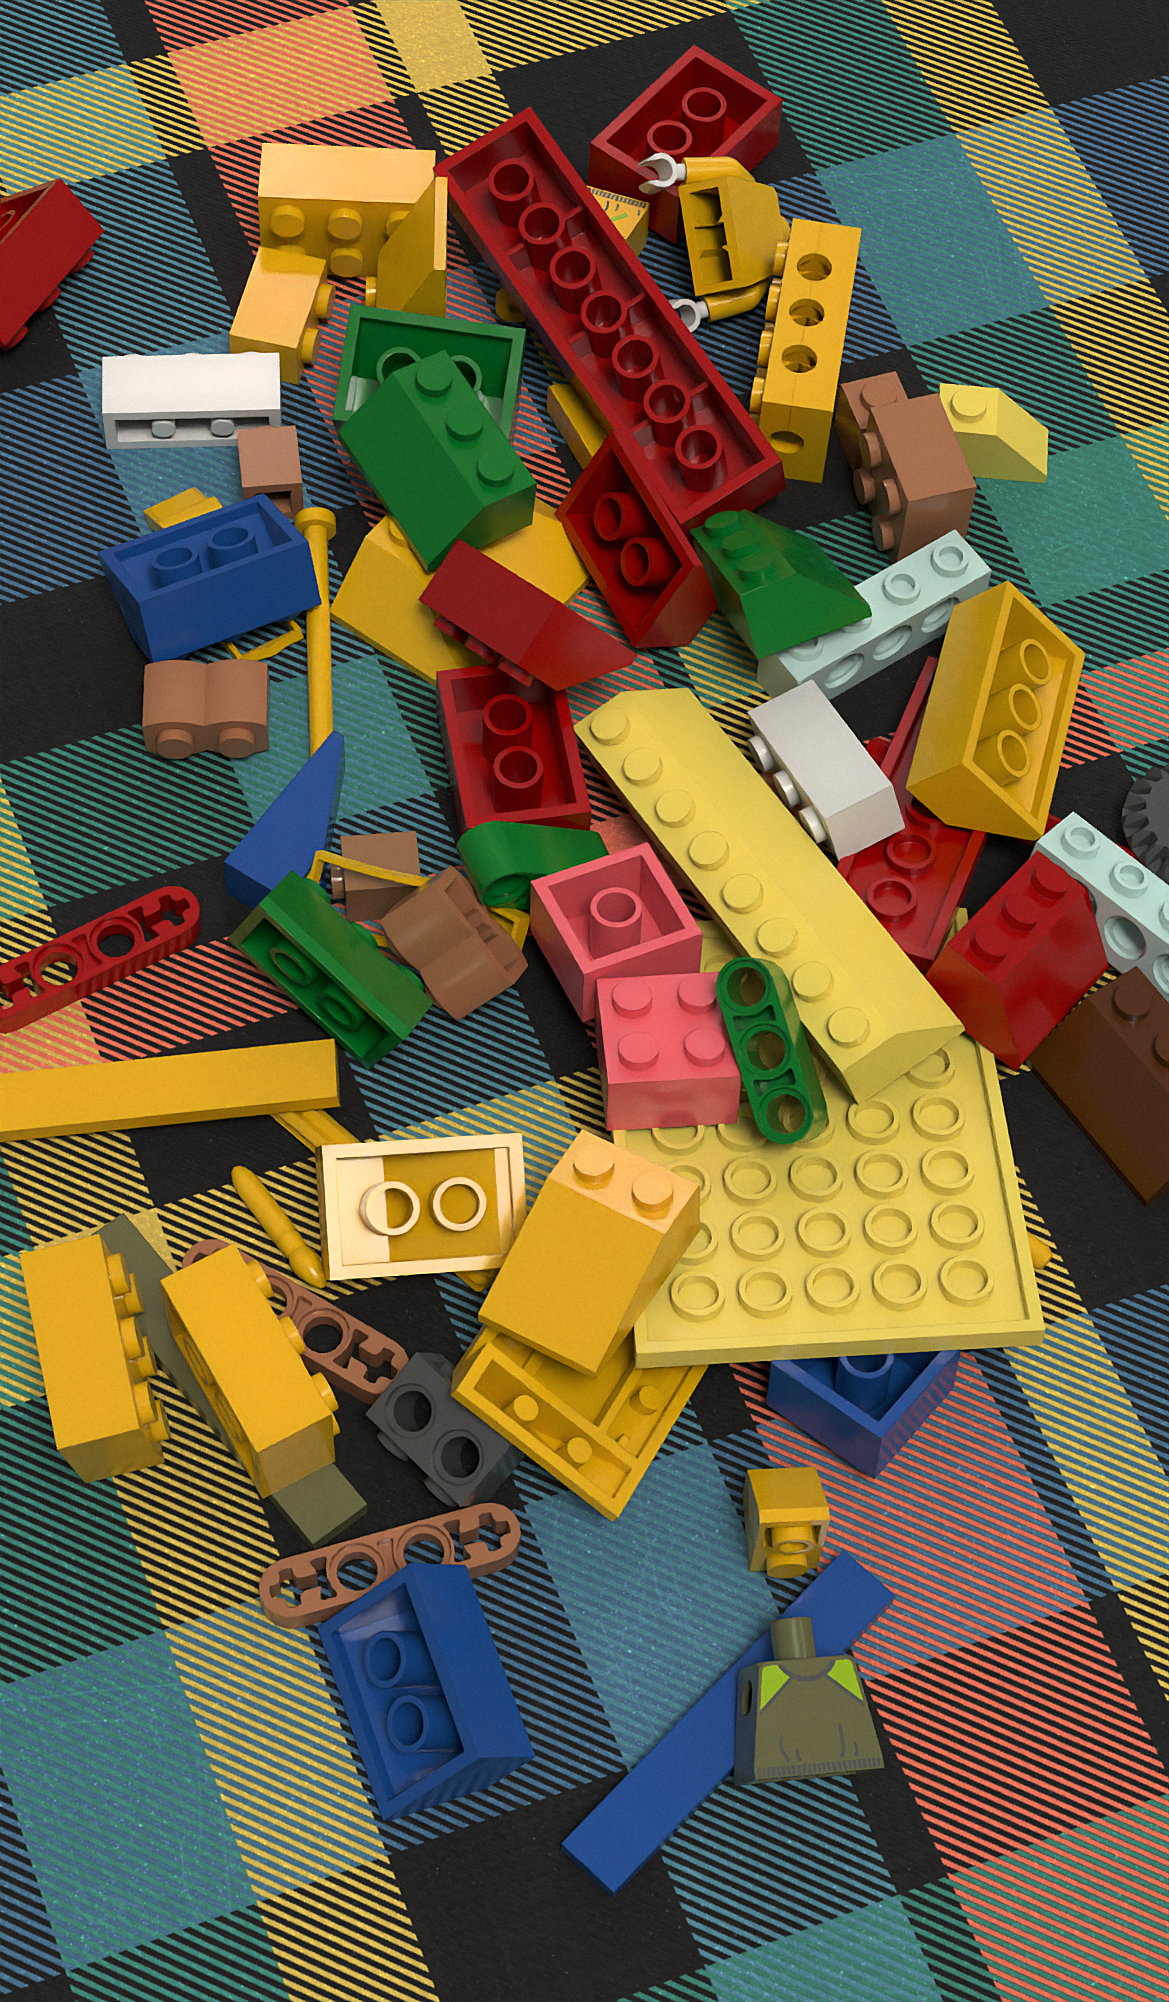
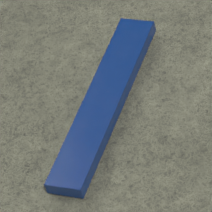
M843 1550L777 1620L794 1617H812L816 1657L844 1655L893 1604L895 1594ZM770 1627L561 1843V1851L612 1899L734 1772L738 1676L743 1668L756 1663L774 1661Z

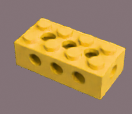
M793 218L789 242L781 240L777 242L773 275L782 276L783 279L773 278L772 285L769 288L765 320L774 321L775 323L765 322L757 366L768 368H757L749 412H752L750 417L782 460L784 476L788 479L822 484L862 228Z

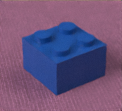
M961 1350L774 1360L771 1362L766 1405L875 1479L952 1391Z

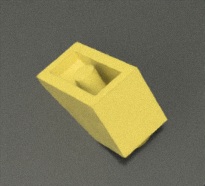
M940 383L939 397L973 477L1035 483L1046 482L1048 458V429L999 388Z

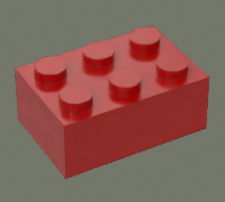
M693 45L590 142L588 186L650 203L648 227L672 243L677 244L686 235L678 186L683 185L682 181H675L669 187L655 194L643 193L639 186L648 181L659 180V175L656 169L651 166L638 167L637 165L657 153L668 154L674 159L676 164H681L683 158L731 157L736 159L750 173L778 144L783 99Z
M497 663L496 666L488 664L436 671V714L460 838L471 828L490 821L590 831L592 811L566 689L556 691L538 678H535L528 688L499 669L500 663Z

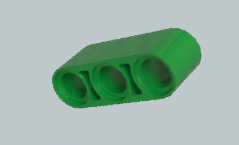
M490 821L471 828L461 836L456 847L482 905L530 910L532 880L610 855L601 835L594 831L504 821Z
M754 957L735 958L726 963L719 972L716 981V993L756 1124L761 1133L772 1142L779 1144L809 1142L818 1137L825 1128L828 1111L789 981L783 969L772 961ZM756 969L762 974L766 989L762 999L753 1006H750L743 1000L740 994V983L747 972ZM771 1032L779 1035L785 1044L784 1059L774 1069L764 1065L759 1055L761 1041ZM791 1095L799 1099L805 1109L804 1122L799 1130L793 1133L782 1126L778 1113L781 1103Z

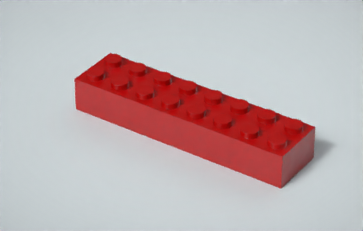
M530 106L432 167L435 177H448L447 207L606 436H608L611 430H621L692 548H694L689 530L704 525L710 516L723 511L738 512L745 509L751 512L787 489L780 457Z

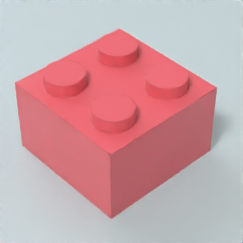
M648 842L531 881L530 931L582 1022L595 1018L596 979L700 973L703 933Z
M719 972L596 979L594 1027L606 1131L737 1123L741 1073L717 998L716 981Z

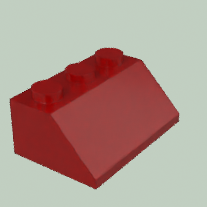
M61 178L0 199V349L2 351L10 349L26 335L28 327L25 323L34 312L37 313L44 310L58 298L61 293L58 284L67 274L75 273L89 262L94 255L90 247L105 231Z
M611 430L556 510L555 515L562 523L563 529L634 648L689 646L718 607L716 598L702 562L621 430Z
M459 538L418 599L439 613L432 623L434 626L462 644L471 634L465 646L495 666L503 655L504 658L498 668L528 688L535 678H538L554 690L560 691L630 666L637 657L636 653L572 609Z
M1037 850L945 945L924 976L961 1021L965 1032L1015 1072L1109 968L1088 890L1067 874L1062 867L1053 863Z

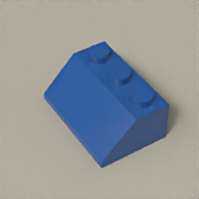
M264 493L97 552L100 564L132 638L152 663L166 660H183L195 650L217 642L237 640L243 637L247 631L274 621L294 619L302 611L322 604L308 540Z
M409 1563L317 1627L383 1821L395 1820L486 1789L536 1757L466 1565Z

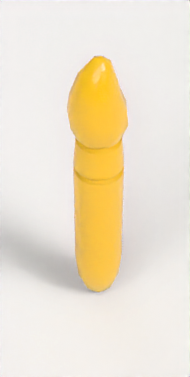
M240 1165L233 1167L231 1178L234 1188L273 1242L289 1259L290 1268L294 1274L313 1287L324 1288L327 1282L324 1280L323 1266L316 1251L306 1245L299 1231L261 1180L246 1167Z

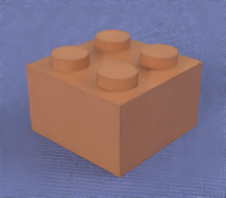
M935 393L870 407L866 433L860 434L859 437L862 458L860 469L854 470L853 482L858 501L862 505L868 503L872 513V533L878 550H886L893 565L954 529L965 540L977 486L939 394Z

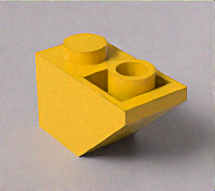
M816 1466L747 1470L742 1498L749 1572L767 1571V1575L770 1577L784 1579L798 1577L807 1573L808 1569L818 1568L830 1522V1513Z

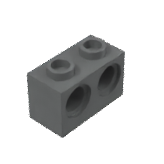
M416 1352L366 1412V1415L381 1429L377 1437L383 1446L402 1460L408 1461L411 1458L428 1475L424 1480L427 1488L442 1502L452 1507H455L457 1504L462 1507L487 1503L524 1459L526 1454L450 1395L455 1367L442 1354ZM422 1394L428 1398L432 1408L431 1419L423 1429L419 1427L414 1418V1405ZM468 1440H472L475 1443L480 1455L478 1467L471 1475L464 1470L460 1459L461 1450Z

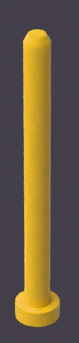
M320 507L303 509L294 517V526L309 542L322 604L306 610L310 758L334 730L328 540L332 539L336 534V517L330 510Z

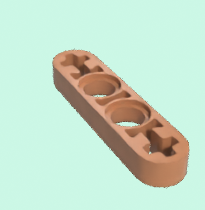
M218 1239L204 1240L194 1244L183 1258L182 1269L231 1244ZM239 1250L246 1264L254 1260L253 1257ZM257 1260L265 1272L273 1292L281 1295L287 1303L284 1312L277 1318L279 1320L289 1316L296 1326L306 1349V1352L300 1355L305 1367L315 1374L322 1373L330 1383L362 1402L373 1405L409 1362L405 1350L392 1339ZM328 1324L340 1331L343 1337L340 1345L328 1353L312 1351L304 1342L306 1333L317 1325ZM356 1342L360 1343L358 1346L359 1359L370 1366L379 1367L384 1360L390 1362L393 1379L390 1380L387 1377L381 1376L375 1383L368 1382L367 1367L355 1358H350L354 1344ZM349 1360L348 1367L346 1369L342 1368V1366Z
M482 1503L284 1558L271 1564L261 1577L259 1583L261 1609L269 1621L276 1626L286 1629L301 1628L329 1620L407 1565L404 1559L405 1551L411 1544L417 1541L427 1540L435 1543L444 1554L441 1564L466 1565L471 1579L496 1573L509 1567L517 1558L521 1540L520 1523L515 1514L507 1507L496 1503ZM491 1524L495 1534L507 1533L501 1537L500 1549L489 1551L485 1542L468 1544L463 1547L464 1561L455 1562L454 1542L449 1533L459 1532V1545L477 1540L479 1538V1527ZM352 1559H362L371 1563L378 1574L375 1582L370 1587L360 1591H353L340 1583L337 1577L339 1569L344 1563ZM326 1569L328 1590L332 1598L322 1600L321 1586L303 1591L300 1597L301 1604L296 1607H288L284 1598L273 1599L281 1594L280 1583L286 1580H293L297 1589L318 1585L316 1571Z

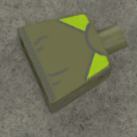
M794 1617L771 1621L770 1629L774 1661L756 1663L743 1668L738 1676L734 1754L735 1786L857 1775L884 1768L883 1755L853 1657L851 1655L816 1657L812 1617Z

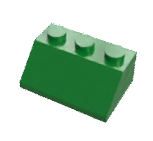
M350 304L332 417L337 434L338 430L392 372L445 349L513 447L520 406L526 329Z
M445 349L392 372L338 430L339 441L427 572L440 567L458 538L473 548L479 549L532 525L537 482Z
M745 509L738 512L723 511L710 516L704 525L689 530L695 552L705 568L718 607L758 660L872 616L870 605L813 539Z
M291 870L256 906L227 940L360 1064L369 1070L412 1032L434 1001L424 993L425 989L421 980L412 971L401 965L395 966L377 949V941L365 927L353 921L348 922L330 905L331 900L328 894L318 883L306 877L301 878L295 871Z

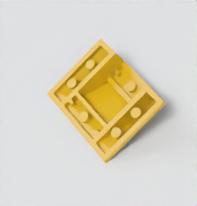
M535 497L532 525L477 550L568 606L593 577L563 529L562 523L556 517V509ZM387 514L365 536L330 607V619L434 687H436V671L492 664L465 646L471 634L462 644L432 624L439 613L418 599L439 567L429 572L426 571L389 514ZM502 655V657L500 658V660L498 661V663H501V661L503 660V658H504L503 655Z
M483 1324L453 1370L450 1395L613 1522L619 1518L709 1364L636 1368L631 1329L595 1380Z

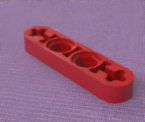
M167 886L157 889L0 965V993L2 992L7 999L12 998L13 1006L3 1010L0 1006V1033L7 1034L17 1031L187 948L196 941L201 933V911L197 898L189 890L178 886ZM171 910L176 917L183 915V923L174 926L169 920L162 921V913ZM140 922H144L146 933L151 931L152 940L145 941ZM113 934L126 935L134 942L131 951L120 957L104 955L99 950V945L103 939ZM63 961L73 964L78 969L74 979L66 984H50L42 978V973L51 963ZM31 977L35 993L38 996L31 997L29 986L25 988L23 979Z

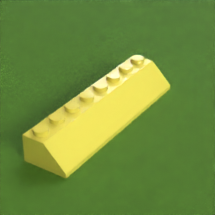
M689 688L622 691L573 726L575 735L592 765L742 957L769 960L783 969L789 981L806 1039L859 1106L965 1031L961 1021ZM752 969L765 985L762 974L756 969Z

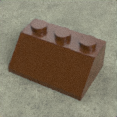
M1135 966L1087 996L1026 1060L1025 1064L1141 1204L1146 1207L1169 1192V1003L1142 971Z

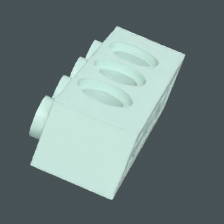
M954 529L854 586L870 605L871 617L759 659L756 680L773 699L813 679L826 698L831 700L946 633L953 606L986 591L992 570Z
M1073 811L1036 842L1030 857L1038 850L1053 863L1062 867L1067 874L1088 890L1108 963L1122 974L1137 966L1169 1003V885Z

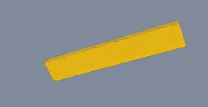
M334 1039L2 1073L0 1074V1142L340 1107L336 1043Z

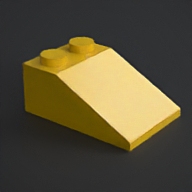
M448 177L434 178L378 252L377 277L366 276L365 306L446 318Z
M582 1129L546 1178L478 1313V1321L596 1380L699 1233L700 1185Z
M522 1133L335 1144L315 1147L324 1280L499 1269L502 1267L527 1218Z

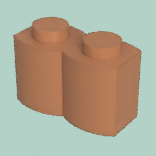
M229 659L209 664L187 660H166L145 665L142 729L146 751L160 754L169 759H182L191 754L206 750L218 752L231 758H244L253 753L268 750L271 688L268 664L255 660Z
M451 865L396 902L380 919L385 930L386 942L393 953L399 958L407 960L420 971L424 980L425 992L434 1001L433 1004L440 1009L446 1010L458 1021L515 984L528 967L523 953L510 934L495 919L489 916L485 905H482L473 886Z

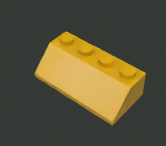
M1008 580L952 608L905 788L946 825L1035 841L1044 835L1085 653Z

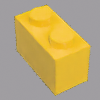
M260 246L229 333L230 354H241L250 351L279 353L281 381L299 385L305 364H314L318 356L321 331L317 328L320 319L329 320L334 307L336 288L335 285H330L327 281V260Z

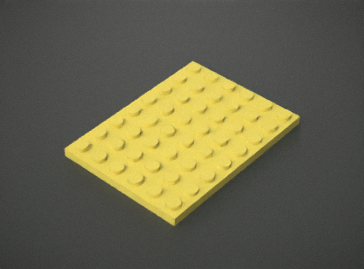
M959 908L945 945L969 921L966 908ZM714 920L696 921L703 933L700 973L720 972L726 963L735 958L742 957ZM751 970L741 979L740 994L748 1005L753 1006L764 996L766 986L756 973ZM965 1031L860 1106L807 1040L828 1111L825 1128L818 1137L809 1142L779 1144L766 1138L756 1124L742 1076L737 1123L611 1131V1141L613 1144L700 1185V1231L632 1327L636 1368L1042 1345L1045 1325L994 1054ZM775 1032L766 1035L759 1047L760 1058L763 1064L770 1069L779 1066L785 1056V1044L782 1038ZM791 1095L785 1098L779 1108V1120L786 1130L793 1133L802 1126L805 1119V1109L801 1101L795 1096Z

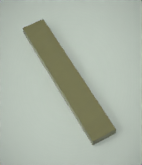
M122 1213L91 1236L100 1234L112 1254H123L129 1274L135 1273L144 1302V1312L134 1314L138 1322L141 1335H148L156 1363L245 1469L169 1333L160 1280L174 1272L128 1217ZM334 1463L268 1496L269 1500L311 1551L320 1549L368 1513L367 1503Z

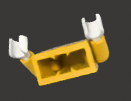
M657 153L641 161L637 165L638 167L651 166L656 169L659 175V180L648 181L639 186L643 193L655 194L669 187L675 181H682L683 184L678 186L695 296H701V301L697 303L689 299L668 301L674 309H679L681 319L689 331L693 332L696 330L700 320L704 318L710 323L753 310L760 303L770 286V276L773 275L778 240L788 242L790 237V226L788 221L780 215L778 196L774 187L755 182V178L736 159L731 157L683 158L681 164H676L674 159L668 154Z

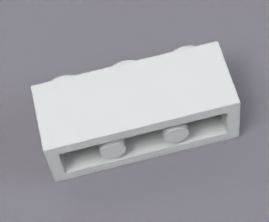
M250 351L241 354L186 353L183 355L157 356L129 354L125 356L102 357V416L106 448L143 449L238 446L236 430L255 429L265 425L282 426L279 353Z
M813 679L747 712L755 734L754 737L747 740L753 758L763 773L771 769L774 771L773 780L781 798L788 808H792L795 805L800 807L799 817L807 834L816 845L824 841L836 859L840 861L841 858L855 854L905 828L893 785Z

